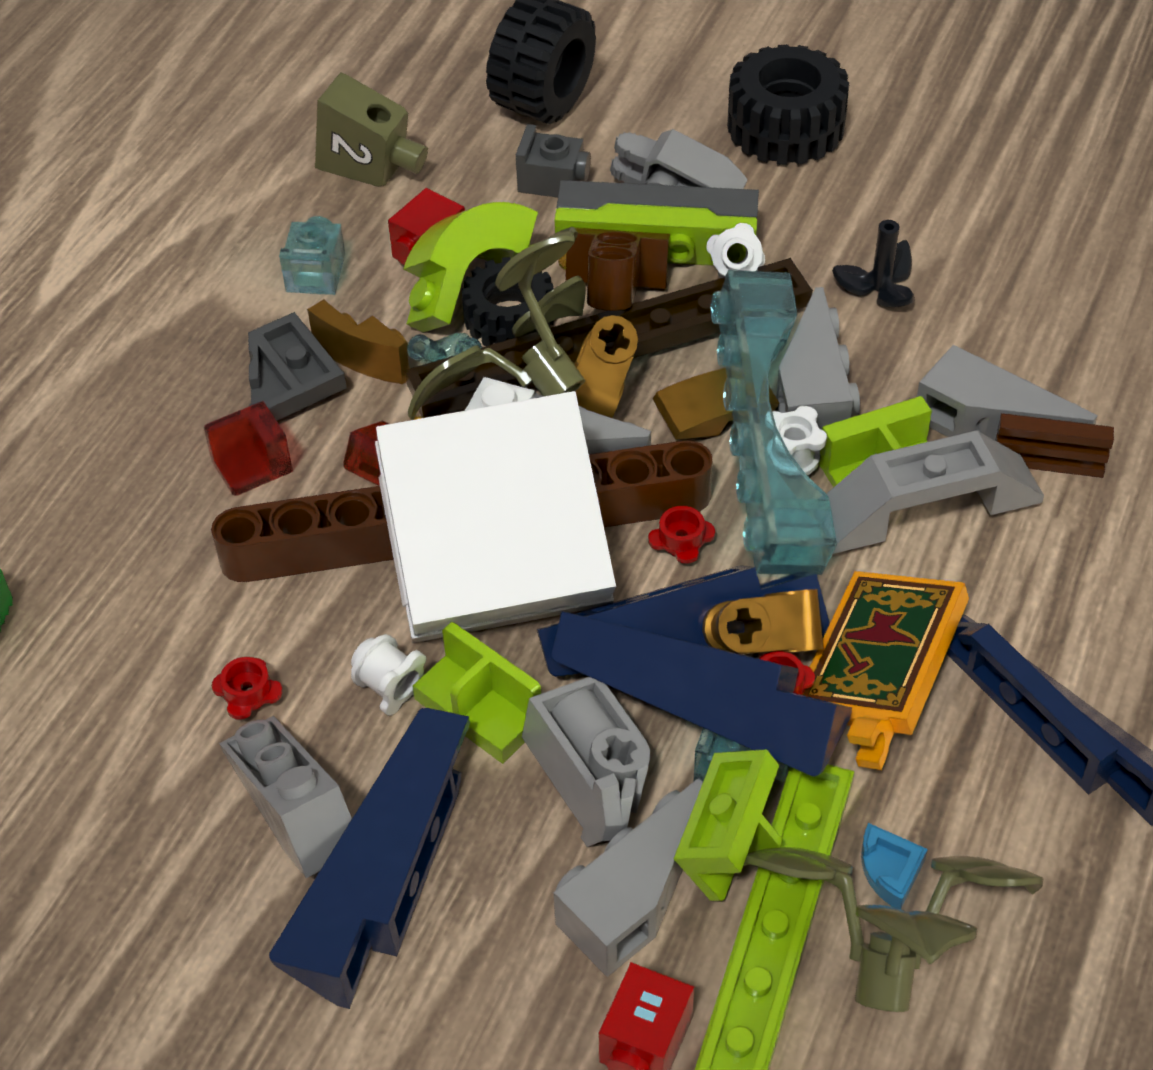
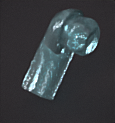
M454 333L436 341L425 335L418 334L410 339L407 351L412 359L424 365L455 356L476 345L480 348L482 346L477 339L469 337L466 333Z

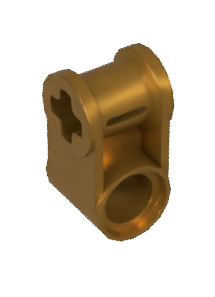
M612 315L603 317L596 322L583 341L577 360L574 362V365L585 379L584 384L575 391L578 406L613 418L625 386L624 380L638 343L636 329L625 318ZM607 335L615 338L614 348L617 350L613 355L604 351L606 343L603 339Z
M817 589L764 594V597L722 602L708 610L703 619L702 632L707 644L710 647L733 653L748 654L775 651L789 653L824 649ZM734 620L743 621L745 625L744 633L729 634L727 622Z

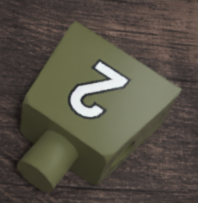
M342 72L339 73L317 100L315 168L321 171L380 187L386 185L398 167L418 174L426 161L428 147L406 138L408 112L403 106Z

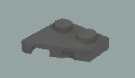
M295 312L248 332V347L251 360L249 364V383L251 387L249 412L252 425L256 430L347 388L343 371Z

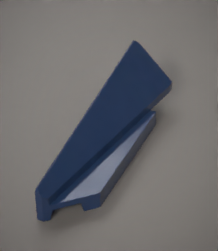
M743 565L575 613L576 615L608 623H615L709 646L704 639L702 626L707 611L714 605L738 599L764 597V594L817 589L822 638L830 624L817 574L797 572L760 584L756 568ZM736 620L727 622L728 633H744V622ZM559 623L537 629L549 673L555 677L579 674L580 672L552 659V649Z
M561 612L552 649V659L555 662L752 750L767 749L775 760L810 776H818L824 771L850 720L852 707L793 693L799 668L628 626Z
M963 614L946 654L1088 795L1105 783H1108L1141 817L1153 826V751L1023 657L990 624L977 623Z
M422 708L418 711L269 953V958L273 965L336 1006L350 1009L370 948H372V951L396 957L398 955L459 794L462 772L453 769L465 735L469 730V716L431 708Z

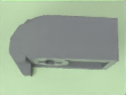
M591 677L529 698L522 733L523 740L582 826L581 839L585 845L589 847L601 841H610L618 832L627 828L630 812L637 813L650 761V748L646 739L608 686Z

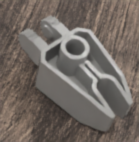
M674 129L662 132L657 141L642 135L637 136L636 133L630 132L619 134V137H616L614 149L615 153H618V157L615 156V159H612L610 172L614 179L616 178L618 181H624V183L732 189H744L748 179L728 157Z

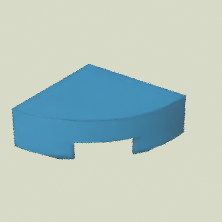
M868 823L861 850L862 868L868 883L886 903L901 909L925 862L928 849Z

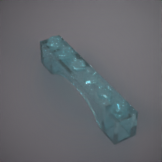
M728 270L721 292L715 291L713 294L711 319L713 324H719L721 335L717 345V361L720 367H726L727 374L723 390V403L726 411H732L734 422L730 431V451L732 456L739 457L740 463L736 482V494L738 502L745 503L747 518L743 528L744 548L746 551H752L757 574L808 572L822 575L837 546L829 496L806 475L789 453L776 427L769 402L768 375L770 366L784 349L797 317L791 274Z

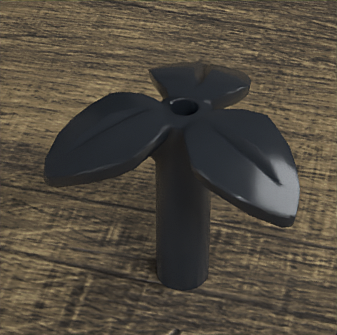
M884 220L879 223L872 271L867 272L853 265H836L832 269L838 283L853 294L865 296L874 290L878 291L877 304L885 307H902L915 301L914 293L910 288L894 284L908 279L912 269L911 249L907 240L898 243L900 226L896 221Z

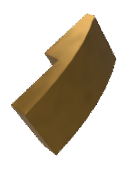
M324 299L307 309L311 333L334 361L372 378L398 384L406 383L405 370L410 369L408 360L410 348L406 339L398 330H390L373 315L357 325L349 314L345 312L340 313Z
M756 364L722 368L685 379L657 391L652 399L676 440L718 436L728 421L765 418L768 413L775 411L779 405L778 399Z

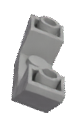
M976 430L871 455L813 505L812 513L831 553L835 554L886 541L889 516L892 511L977 491L990 515L1042 503L1044 494L1021 455Z

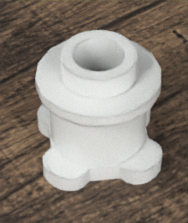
M738 223L734 228L727 229L720 235H713L707 241V251L712 256L713 265L718 270L720 278H746L765 263V254L763 253L761 242L754 234L753 228L747 223ZM735 243L742 244L746 249L744 260L738 263L731 262L727 257L728 248Z
M799 406L795 411L786 413L772 411L764 418V428L772 434V441L768 444L765 451L766 463L772 471L780 476L801 478L811 474L819 464V450L825 446L827 434L819 429L816 423L818 414L812 407Z
M384 634L376 638H368L357 647L351 659V679L357 686H368L383 698L380 710L386 715L391 716L400 709L405 701L414 695L412 685L424 675L423 666L426 662V656L418 650L411 652L407 656L397 648L398 644L395 638Z

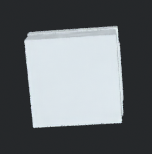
M575 391L376 426L378 441H375V447L381 474L378 478L402 605L406 607L412 643L442 638V629L450 622L456 623L467 632H474L561 615L562 611L573 613L613 603V592L616 588Z

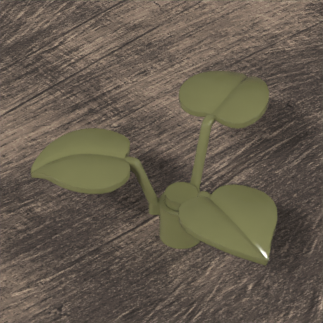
M574 227L561 230L547 239L525 248L506 263L496 278L495 284L500 292L518 283L529 308V311L514 324L512 328L514 336L519 337L537 329L542 339L541 342L523 355L522 359L527 365L524 370L491 348L481 350L478 345L473 346L446 360L425 377L416 389L408 409V416L411 420H414L419 408L432 396L465 377L481 364L488 362L495 363L516 377L523 388L533 382L543 397L576 391L584 384V377L560 344L556 343L548 326L549 322L559 318L583 315L586 294L583 279L579 275L570 278L547 293L539 302H537L531 289L533 276L555 263L572 247L578 235Z
M795 847L762 849L748 853L743 865L751 864L796 878L826 880L838 887L843 896L851 939L849 959L860 962L855 1001L866 1007L891 1012L909 1010L914 969H920L921 957L929 964H932L949 948L976 938L977 927L939 914L946 895L952 886L967 881L986 886H1024L1033 895L1042 888L1044 880L1042 877L1029 871L1009 867L1003 863L986 858L971 856L937 857L932 859L931 868L943 871L926 911L905 912L902 909L884 905L857 906L853 880L849 875L852 874L853 866L820 852ZM860 918L885 932H872L870 943H864Z

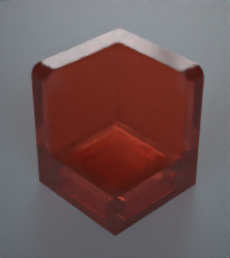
M264 401L204 426L212 463L232 495H240L293 472L286 434Z

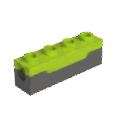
M561 180L555 214V233L569 227L670 234L668 263L714 266L712 256L708 253L706 246L711 236L720 235L725 230L734 228L738 223L749 224L756 235L759 190ZM735 243L728 248L727 257L731 262L738 263L744 260L746 249L742 244Z

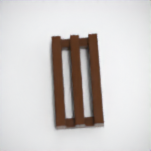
M1001 413L995 441L1021 455L1028 469L1103 478L1105 463H1108L1109 452L1114 442V427Z

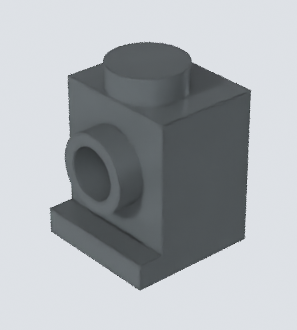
M526 125L515 154L518 192L558 198L561 180L587 181L591 166V153L584 152L583 139L565 137L558 134L537 133L536 125Z

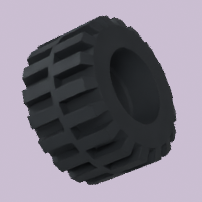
M515 0L513 6L508 8L499 23L489 50L486 66V85L491 100L501 107L546 124H552L553 121L558 122L580 97L591 72L596 47L595 22L592 20V15L583 8L560 0Z
M786 44L778 45L775 48L768 46L760 48L758 53L750 52L745 55L743 61L737 62L733 67V73L730 74L727 127L728 133H731V140L735 145H741V151L747 155H757V160L764 162L769 160L776 161L779 165H787V162H795L797 165L807 163L808 159L818 160L825 157V152H833L838 147V141H842L844 136L849 93L846 70L840 68V63L835 58H827V53L820 50L813 51L808 49L807 46L801 45L791 47Z

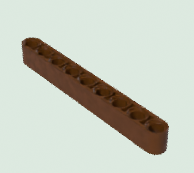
M676 441L589 454L604 528L660 519L666 510L675 506H689L700 512L708 506L711 500L712 454L701 443L695 441ZM380 486L234 507L219 514L212 522L211 527L222 573L228 579L236 582H252L394 560Z

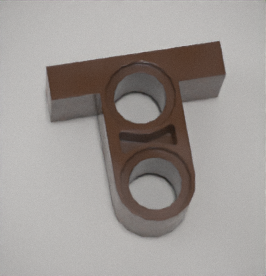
M575 228L578 235L574 244L566 253L565 281L579 275L584 283H587V305L606 311L624 310L633 305L638 287L666 289L670 234Z

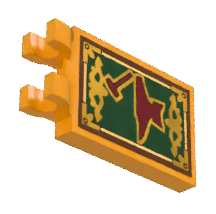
M854 571L823 637L824 649L817 650L810 665L815 675L814 684L812 687L805 689L802 695L852 707L850 720L847 726H851L847 733L849 743L861 745L855 758L858 767L882 770L894 733L913 734L968 603L969 596L965 583Z

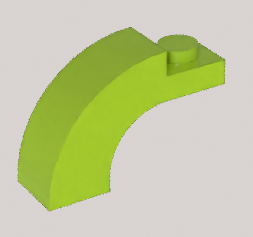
M492 202L449 216L430 227L413 246L403 270L420 278L409 296L411 309L406 324L421 332L450 325L463 277L473 259L494 260L498 264L502 263V258L510 257L512 259L519 252L529 247L538 212L516 203Z

